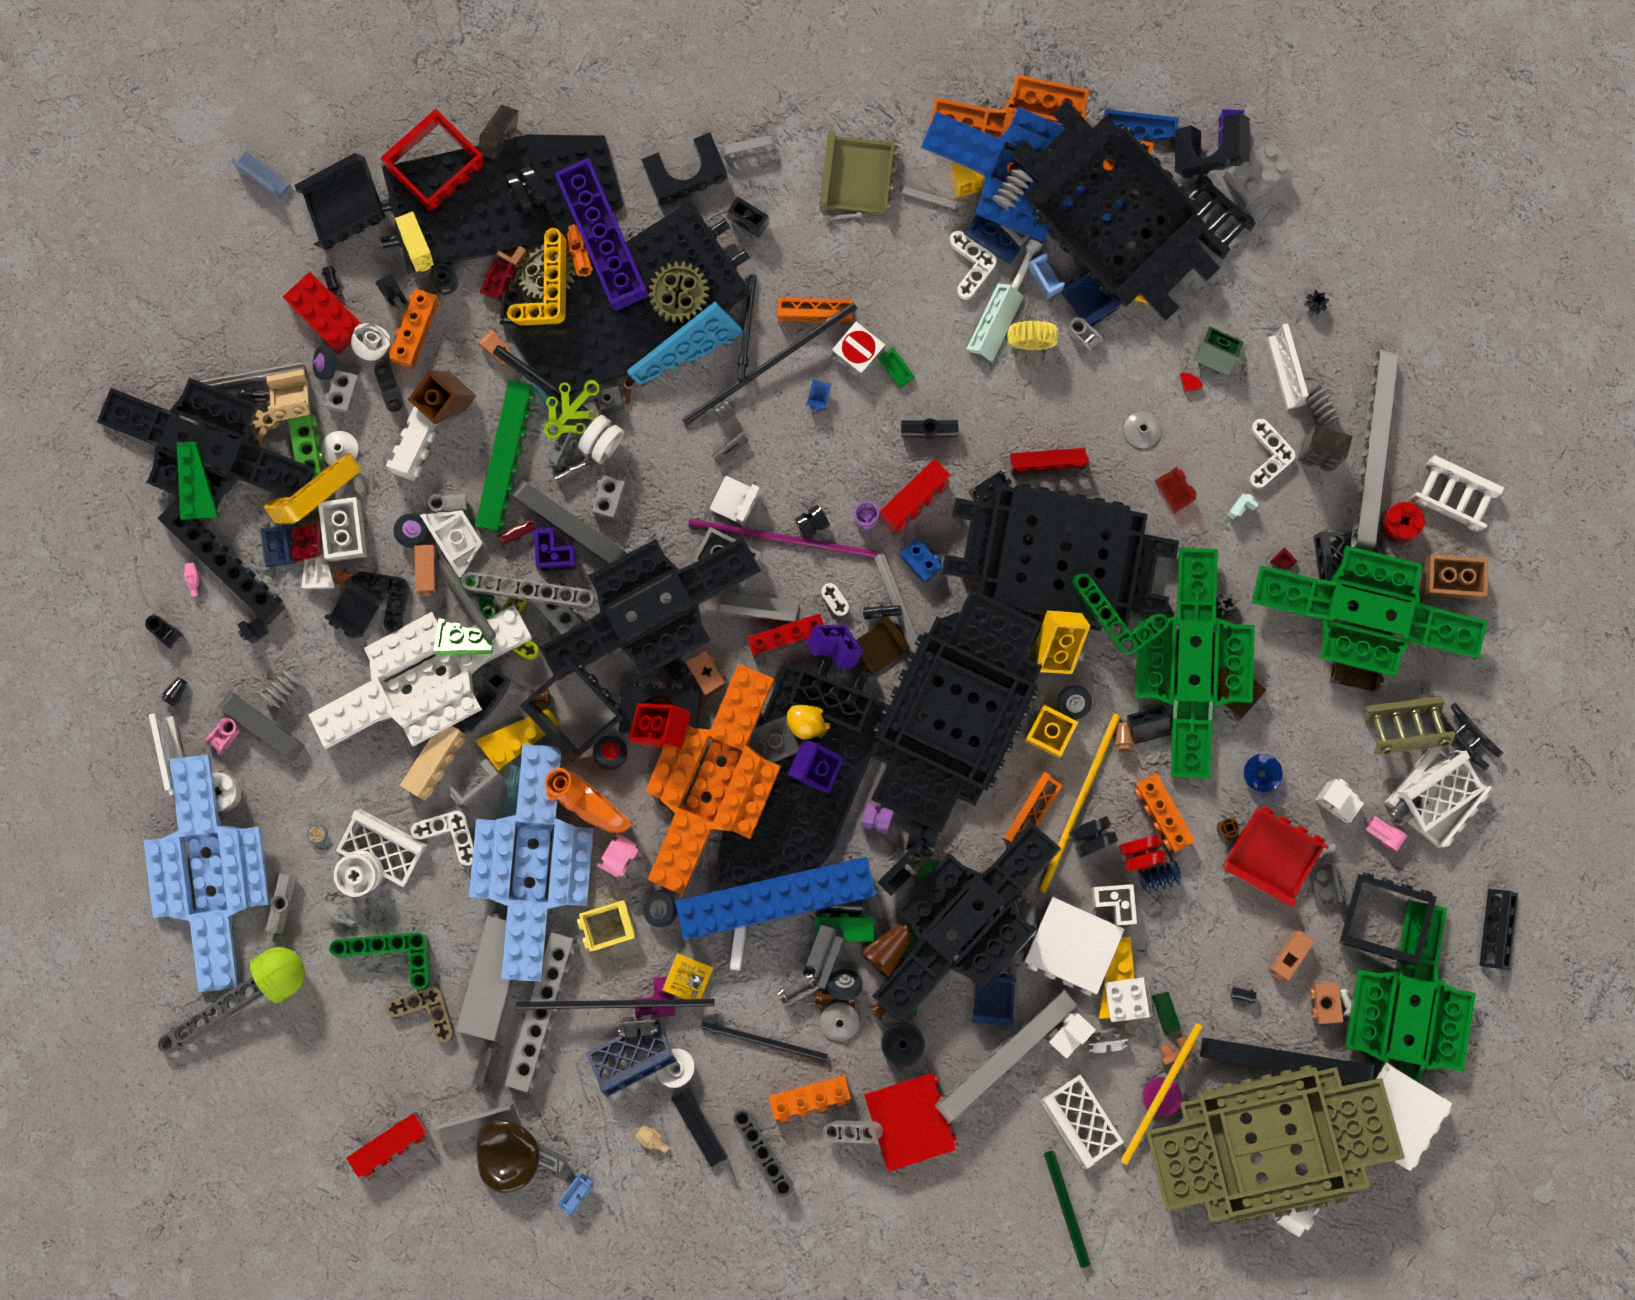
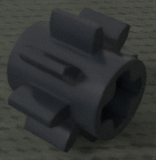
M1315 290L1313 296L1311 294L1306 296L1309 301L1305 302L1304 306H1308L1309 313L1312 311L1318 315L1321 310L1325 311L1327 309L1325 304L1328 303L1329 299L1325 298V292L1318 293Z

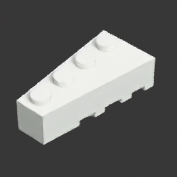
M414 406L407 420L409 427L403 429L400 435L401 443L398 446L395 445L392 451L394 454L393 460H388L386 467L394 475L415 481V478L419 477L421 473L422 461L428 456V445L435 438L434 430L436 425L440 423L433 424Z

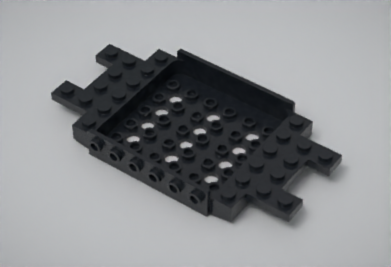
M1066 100L1052 114L1065 128L1052 142L1038 154L1025 140L1011 154L1036 181L1022 197L1034 210L1032 215L1036 222L1044 226L1049 236L1057 240L1061 249L1065 253H1069L1074 263L1078 267H1082L1087 277L1099 286V290L1104 295H1113L1123 307H1126L1140 294L1158 315L1166 321L1180 308L1167 294L1192 269L1204 281L1209 280L1220 269L1218 264L1196 242V239L1209 227L1197 214L1200 211L1199 203L1185 193L1186 189L1182 184H1177L1172 179V173L1168 169L1164 170L1161 167V162L1155 155L1151 156L1147 151L1148 147L1134 137L1135 133L1131 128L1125 126L1118 128L1107 115L1092 128ZM1109 159L1113 162L1112 170L1104 169L1103 163L1105 160ZM1092 173H1097L1100 176V181L1097 184H1093L1090 181ZM1078 186L1086 188V195L1084 197H1079L1076 194ZM1135 187L1138 189L1139 195L1137 198L1129 196L1130 188ZM1065 199H1069L1073 203V207L1070 210H1065L1062 206ZM1119 200L1125 203V209L1121 212L1115 208V204ZM1104 214H1109L1112 217L1109 225H1105L1101 220ZM1157 215H1161L1164 218V223L1161 226H1157L1154 223V218ZM1090 227L1097 228V237L1091 238L1088 235ZM1143 228H1148L1151 232L1148 239L1141 237L1140 233ZM1130 241H1134L1137 244L1135 252H1129L1127 249V244ZM1117 254L1122 255L1124 259L1122 265L1119 266L1113 261L1114 256Z
M1020 483V485L1014 488L996 486L993 505L955 498L952 517L970 521L964 558L945 555L941 574L979 581L977 592L1025 615H1035L1034 619L1044 621L1047 611L1082 613L1089 623L1090 629L1095 631H1101L1102 627L1072 585L1073 578L1078 574H1087L1093 579L1127 628L1131 610L1167 615L1170 597L1151 594L1157 558L1162 557L1176 560L1179 540L1144 534L1148 514L1131 511V506H1125L1122 502L1113 501L1110 503L1105 502V499L1102 498L1089 499L1086 495L1075 494L1074 496L1060 490L1053 492L1049 491L1050 489L1046 487L1032 488L1031 485ZM1029 515L1036 517L1037 522L1035 526L1027 525L1026 518ZM1067 522L1072 523L1074 526V531L1071 534L1064 531V525ZM1103 530L1111 532L1110 540L1105 541L1101 538ZM1029 534L1033 537L1031 545L1023 543L1024 535ZM1064 541L1068 542L1071 546L1070 551L1067 553L1062 552L1060 549V545ZM1102 548L1108 552V557L1105 560H1101L1098 557V551ZM1022 553L1029 555L1030 561L1028 564H1022L1019 561ZM1060 560L1067 563V569L1064 572L1057 569V563ZM1098 567L1102 568L1105 572L1104 577L1101 579L1096 578L1094 575V571ZM1019 572H1023L1026 575V581L1022 584L1016 580V575ZM1081 577L1078 580V585L1084 588L1087 581ZM1057 579L1062 580L1064 583V587L1060 591L1056 590L1053 586L1054 581ZM1090 595L1089 600L1094 604L1098 598ZM1103 609L1101 617L1107 619L1109 612L1107 609Z

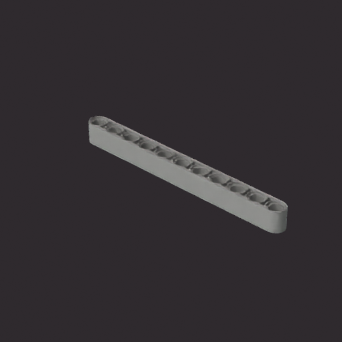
M1377 350L1373 359L1351 547L1371 552L1376 545L1398 364L1397 353Z

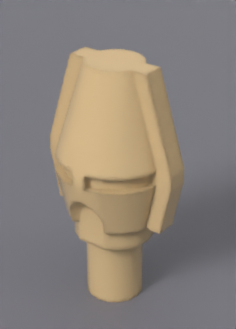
M642 1125L635 1134L641 1144L650 1150L652 1148L659 1149L665 1154L669 1149V1146L662 1142V1139H660L661 1135L655 1129Z

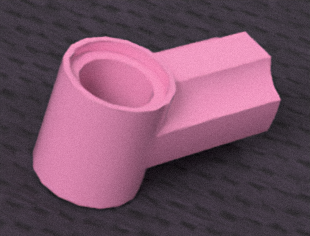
M1376 816L1369 821L1365 829L1368 833L1382 841L1386 848L1397 853L1407 838L1404 832L1389 826Z

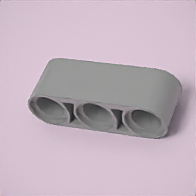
M837 1120L824 1126L822 1133L823 1137L829 1142L872 1143L883 1135V1128L881 1124L873 1121ZM833 1127L836 1129L837 1135L833 1133ZM851 1128L855 1131V1136L852 1135ZM869 1128L873 1131V1136L869 1134Z

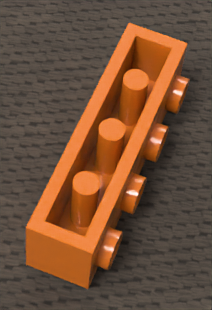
M415 288L414 293L410 294L408 309L403 312L402 325L400 328H397L395 343L390 346L388 353L393 363L411 369L415 368L440 302L437 295Z
M1157 773L1134 785L1136 788L1134 793L1145 804L1143 809L1147 816H1151L1154 820L1153 827L1158 834L1161 833L1164 840L1162 842L1167 851L1171 850L1174 853L1195 841Z
M845 1075L768 1096L774 1120L779 1119V1122L790 1120V1116L798 1114V1117L809 1115V1111L817 1109L818 1112L829 1109L828 1105L836 1103L837 1107L848 1104L847 1100L851 1099Z

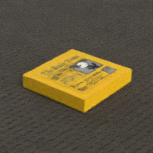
M677 953L662 990L683 999H701L713 967Z

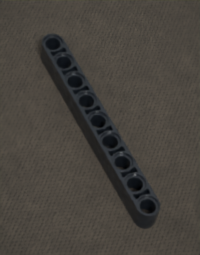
M1202 1037L1200 1057L1282 1071L1291 1070L1292 1072L1300 1071V1067L1311 1065L1312 1068L1316 1067L1317 1071L1337 1067L1340 1080L1361 1083L1375 1079V1065Z

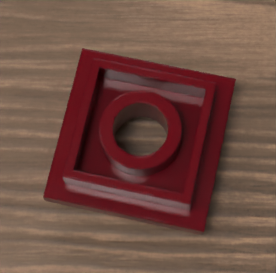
M320 523L293 528V549L291 552L293 562L320 557L322 555Z

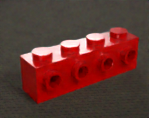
M417 1112L412 1113L346 1157L358 1178L362 1176L367 1178L376 1172L374 1168L380 1164L384 1167L392 1162L391 1157L398 1153L401 1156L410 1150L408 1146L413 1142L417 1145L425 1140V1134L429 1130Z

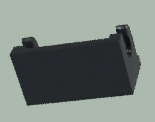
M392 273L375 282L391 306L396 307L393 302L394 297H399L403 304L408 303Z
M1001 470L969 490V493L976 502L986 503L994 498L996 486L1011 487L1012 481L1010 478H1006L1005 471Z

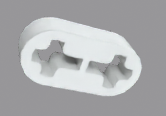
M825 584L821 590L824 601L835 616H845L849 611L847 601L835 584ZM827 588L835 590L833 592L835 599H832L830 595H825ZM836 601L840 605H845L844 612L836 611Z

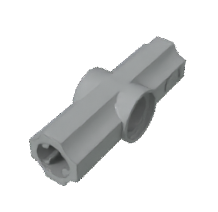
M279 874L275 894L270 902L271 910L266 931L277 934L284 933L288 913L292 908V896L297 877ZM283 898L285 906L283 909H280L278 901Z

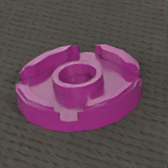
M1156 1077L1145 1085L1142 1091V1101L1147 1110H1149L1166 1077ZM1174 1081L1155 1114L1158 1117L1170 1116L1180 1107L1182 1093Z

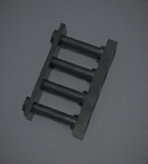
M1200 174L1195 182L1198 186L1189 197L1196 199L1205 191L1212 198L1197 213L1202 219L1217 203L1226 211L1198 239L1223 260L1231 250L1229 244L1244 228L1251 231L1256 222H1254V218L1250 214L1244 213L1215 187L1209 177H1204ZM1232 215L1240 223L1224 239L1220 240L1215 235V232Z

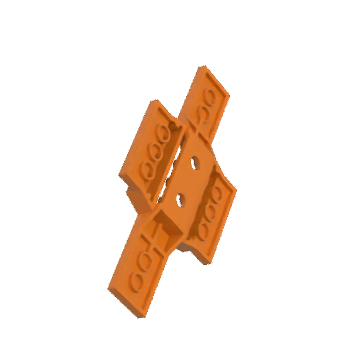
M1016 74L1013 92L1003 109H989L935 97L930 123L934 113L939 112L996 138H1000L1010 126L1018 107L1060 124L1052 114L1066 100L1087 121L1086 103L1089 89ZM1142 141L1148 147L1147 151L1152 154L1154 143ZM1109 159L1105 160L1103 163L1104 169L1112 170L1113 162ZM1009 163L1007 166L1009 173L1011 170L1018 168L1015 163Z
M738 663L711 729H698L687 726L682 749L663 748L645 792L660 798L675 815L648 880L684 895L713 829L734 831L747 838H752L781 769L780 765L764 759L749 746L752 732L771 690L774 678ZM711 738L712 743L686 804L682 805ZM721 755L727 759V764L724 767H720L716 763L717 758ZM705 791L710 792L712 795V799L708 803L703 802L701 798Z

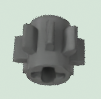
M1222 593V600L1216 599V603H1218L1216 610L1221 612L1220 616L1227 613L1230 617L1232 616L1231 610H1238L1235 604L1239 600H1234L1232 593L1229 596ZM1226 601L1229 602V607L1227 609L1225 608L1224 602Z

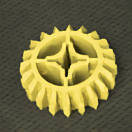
M1031 320L1014 323L1009 326L1007 339L1008 344L1016 349L1047 350L1057 345L1059 333L1056 325L1052 323Z

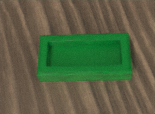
M894 347L878 357L879 362L899 389L915 379V376Z

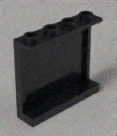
M357 153L351 154L294 185L296 192L303 194L319 240L314 245L324 250L333 248L338 242L347 241L350 236L362 233L365 228L375 226L386 218L366 159Z

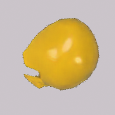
M795 705L787 712V724L792 733L800 739L822 738L830 728L829 722L824 723L821 715L823 710L819 707Z

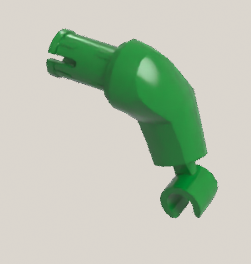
M471 578L468 580L467 585L471 584L472 587L476 584V581L474 582V579ZM474 593L479 598V609L484 617L486 615L487 618L493 617L497 610L495 597L493 595Z

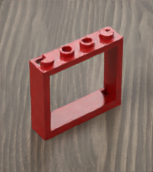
M434 109L380 157L382 164L429 211L432 208H437L446 196L452 195L456 187L460 183H465L469 179V175L474 171L480 170L484 163L483 155L437 109ZM440 125L473 159L427 199L394 164L436 126Z

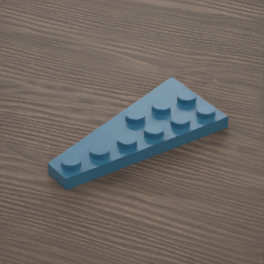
M715 301L628 369L627 372L639 385L660 376L664 370L669 368L673 370L678 367L677 364L695 360L714 351L716 346L723 343L725 345L731 343V340L738 336L742 338L743 328Z

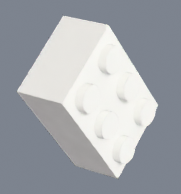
M353 497L320 503L318 506L324 558L328 562H337L367 557L362 507L358 498Z

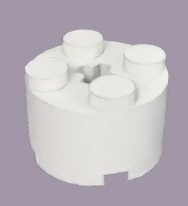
M218 772L213 773L218 813H227L240 803L242 798L241 786L232 776ZM221 790L222 795H217V792Z
M1315 1205L1308 1206L1307 1211L1298 1213L1295 1210L1287 1211L1288 1215L1275 1216V1222L1295 1236L1300 1237L1305 1229L1309 1230L1314 1223L1312 1217L1320 1208H1316Z

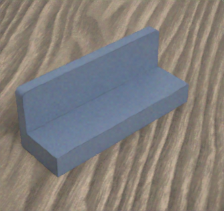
M245 152L239 161L234 158L231 160L239 171L279 200L291 187L287 181L248 152Z

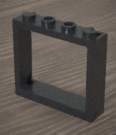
M574 657L520 705L572 763L626 715L624 707L619 702L616 703L611 698V693L598 684L599 681L592 673L589 674L585 670L584 663L579 659L576 660ZM570 668L581 677L616 715L578 749L534 702L537 697Z
M1365 872L1362 875L1358 874L1339 944L1417 967L1437 897L1427 890H1421V892L1413 890V887L1407 884H1401V886L1393 884L1394 881L1390 879H1375L1374 875ZM1362 883L1428 902L1414 955L1348 935Z

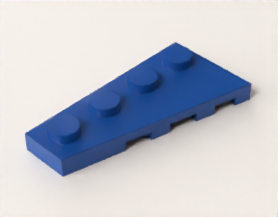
M1104 110V116L1107 115L1118 128L1122 126L1131 128L1137 140L1154 141L1175 138V129H1178L1179 117Z

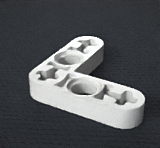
M955 231L950 236V246L975 264L957 288L958 297L962 300H969L995 268L996 257L990 251L965 236L963 232ZM954 237H955L956 239L959 238V237H961V242H962V243H960V242H958L957 244L954 243V242H955ZM966 242H968L965 249L963 250V244L965 245ZM975 247L978 249V254L972 256L968 253V249ZM991 259L992 265H984L985 260ZM974 272H979L982 275V279L975 281L971 275ZM970 282L972 285L969 288V294H962V288L966 289Z
M1258 419L1251 426L1252 434L1272 455L1269 460L1249 477V485L1256 490L1263 488L1295 459L1294 450L1265 419ZM1257 424H1258L1259 426H1261V425L1264 426L1263 431L1260 430V431L1258 432V431L1256 430L1257 427H1258ZM1269 431L1270 434L1264 439L1263 436ZM1269 438H1276L1278 445L1276 447L1270 446L1268 443ZM1282 445L1283 448L1277 453L1276 450ZM1288 452L1290 454L1289 459H1283V453L1286 454ZM1269 463L1276 465L1277 471L1275 473H1270L1267 470ZM1264 473L1266 476L1260 481L1262 484H1256L1254 482L1255 477L1258 478Z
M453 811L417 822L411 827L412 836L419 840L451 832L460 863L466 866L472 865L473 857L470 858V862L463 860L466 853L465 850L460 851V847L470 845L471 848H467V851L473 855L474 848L468 820L463 812ZM455 815L462 817L463 820L460 821V826L462 828L465 826V830L462 829L455 832V829H459L458 824L453 823ZM437 820L444 822V828L440 831L434 829V823ZM430 822L431 834L429 830L423 831L422 836L416 834L415 831L418 830V826L427 828V823ZM461 833H466L468 836V840L464 844H460L457 839Z

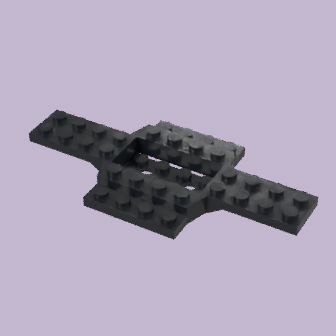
M192 378L188 379L182 396L170 410L110 388L97 420L99 424L154 445V463L146 483L179 496L177 454L167 451V448L177 451V443H183L179 440V435L181 432L186 431L188 439L185 442H198L203 461L225 472L222 473L210 467H204L206 476H208L210 481L211 493L215 498L216 510L223 495H227L239 479L282 497L290 498L312 480L316 470L313 467L254 444L255 424H253L260 405ZM180 416H184L186 418L207 425L209 427H212L214 429H217L239 439H232L230 437H227L225 435H222L220 433H217L195 423L180 418ZM216 445H221L222 453L217 456L214 455L213 448Z
M743 537L681 569L665 556L657 539H654L588 575L597 592L600 612L588 621L539 646V649L554 675L573 657L576 660H581L587 666L621 648L634 661L643 678L710 642L711 640L702 624L699 605L761 572V569ZM663 593L671 595V601L667 604L662 603L660 600ZM685 606L690 607L626 642V639ZM630 611H634L637 614V619L634 622H629L626 619V615ZM570 668L556 681L571 675L575 671Z
M1031 822L993 865L983 873L964 866L948 853L896 909L911 924L920 941L912 953L872 997L902 1024L950 970L971 979L979 988L984 990L1037 932L1021 918L1013 902L1057 855L1061 847ZM976 900L984 902V907L980 911H976L973 908V903ZM1000 906H1004V908L993 918V920L982 930V932L954 961V957L956 956V954L967 944V942L978 932V930L989 920V918L1000 908ZM949 929L957 931V937L954 940H949L946 937Z

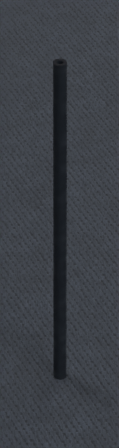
M854 302L747 374L745 381H737L687 415L682 421L685 425H688L855 311L857 307Z

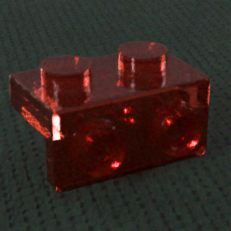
M1177 467L1154 481L1174 514L1197 499L1195 489L1188 485L1185 473Z

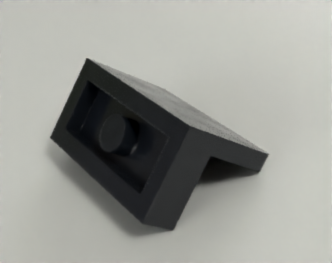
M1164 706L1127 715V722L1132 730L1134 744L1171 735L1170 718Z

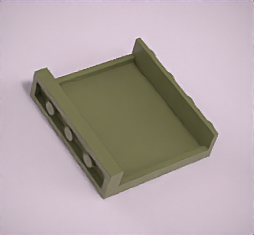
M828 131L820 208L849 212L861 211L866 214L886 216L887 209H891L892 198H888L889 192H893L894 181L890 180L891 174H895L896 163H892L893 156L897 157L898 145H894L895 138H892V142L840 137L836 136V132Z

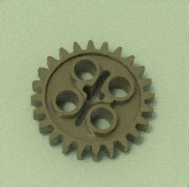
M542 244L541 250L535 247V253L529 251L530 257H524L526 262L519 264L523 269L517 271L521 275L517 279L520 281L519 286L522 288V291L530 299L534 298L537 302L539 299L544 302V244ZM566 250V288L570 289L569 282H574L571 276H576L577 274L574 271L575 266L572 255ZM558 254L553 256L552 261L558 258ZM558 272L553 274L552 279L557 278ZM555 291V292L552 294V298H553V296H555V297L557 296L558 291Z
M675 261L674 267L667 263L668 269L661 267V274L655 272L657 279L651 278L654 285H650L648 288L653 292L648 293V296L654 299L650 303L655 305L653 309L655 312L659 311L658 315L660 317L665 315L666 321L671 317L673 323H676L677 318L680 319L681 323L684 322V318L691 321V315L696 317L697 311H703L701 306H707V302L704 299H710L709 295L706 294V292L710 291V288L706 286L708 281L704 279V273L699 274L700 270L698 267L693 270L692 264L686 267V263L683 261L681 266H679L677 261ZM683 276V279H682V282H681V286H680V277ZM669 279H676L673 285H667ZM689 281L695 282L691 288L685 287ZM681 287L682 292L679 293L678 299L676 292H679V289ZM666 297H673L671 303H664ZM677 300H678V303H679L678 308H675L676 303H677ZM684 300H691L689 306H682Z

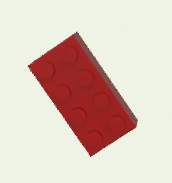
M309 271L282 297L339 355L351 344L354 329L361 322Z
M933 459L880 510L879 520L894 535L898 531L900 533L908 527V522L911 518L915 520L922 513L921 510L925 505L928 507L934 502L938 492L942 494L949 487L951 474Z

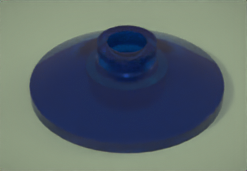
M1257 754L1251 757L1245 764L1244 779L1248 786L1257 792L1272 791L1282 780L1283 771L1281 764L1269 754ZM1260 770H1263L1265 772L1264 777L1259 776L1258 773Z

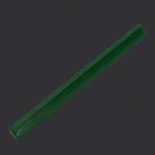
M1053 1150L1044 1153V1157L1081 1268L1088 1267L1091 1263L1055 1152Z

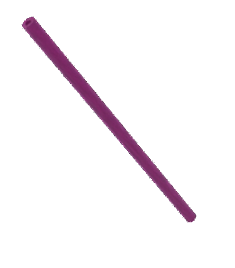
M689 519L688 526L703 529L711 527L720 532L871 558L876 556L875 550Z

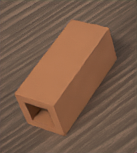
M415 545V591L423 597H430L432 593H438L437 548L434 545Z
M1299 930L1294 931L1269 967V970L1273 972L1271 975L1279 981H1289L1314 944V941Z

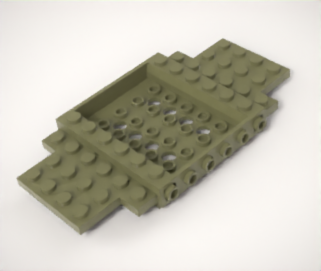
M1311 1065L1300 1067V1071L1296 1072L1291 1070L1282 1071L1279 1076L1272 1077V1074L1261 1076V1080L1257 1081L1252 1079L1242 1080L1241 1084L1233 1086V1083L1224 1084L1221 1086L1222 1089L1206 1088L1202 1090V1093L1198 1094V1099L1181 1102L1184 1123L1146 1131L1165 1211L1205 1203L1210 1223L1230 1219L1231 1223H1236V1226L1247 1224V1220L1253 1218L1256 1221L1268 1219L1267 1215L1275 1214L1276 1217L1288 1215L1287 1211L1295 1210L1296 1213L1307 1211L1308 1206L1315 1205L1316 1208L1328 1206L1327 1202L1335 1201L1336 1204L1348 1202L1347 1198L1351 1197L1350 1192L1370 1188L1365 1167L1405 1159L1383 1079L1379 1078L1342 1087L1337 1067L1317 1071L1316 1067L1312 1068ZM1283 1104H1288L1292 1109L1291 1113L1287 1116L1280 1113L1279 1109ZM1243 1113H1249L1252 1116L1250 1124H1243L1240 1121V1116ZM1294 1124L1297 1128L1296 1134H1286V1125ZM1248 1133L1256 1134L1257 1142L1255 1144H1248L1245 1137ZM1293 1144H1299L1302 1147L1300 1155L1296 1156L1290 1152V1147ZM1253 1153H1260L1263 1159L1260 1164H1253L1250 1157ZM1298 1164L1307 1166L1308 1172L1306 1175L1300 1176L1296 1173L1295 1169ZM1258 1173H1265L1267 1175L1268 1181L1265 1184L1257 1183L1256 1175Z

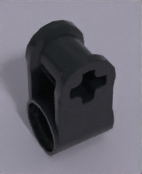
M515 289L508 290L504 295L503 307L500 313V325L512 324L520 327V325L510 320L507 315L508 308L511 305L523 304L521 294ZM513 296H517V297H518V301H517V302H515V303H510V302H509V300H510L511 297H513ZM521 311L516 314L515 318L520 317Z
M151 615L145 621L147 630L169 649H172V645L176 640L184 635L176 627L157 615ZM159 620V627L153 629V622Z

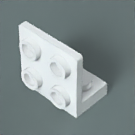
M725 476L710 510L744 526L760 493V488L753 484L749 487Z
M1148 976L1105 983L1112 1022L1154 1016Z

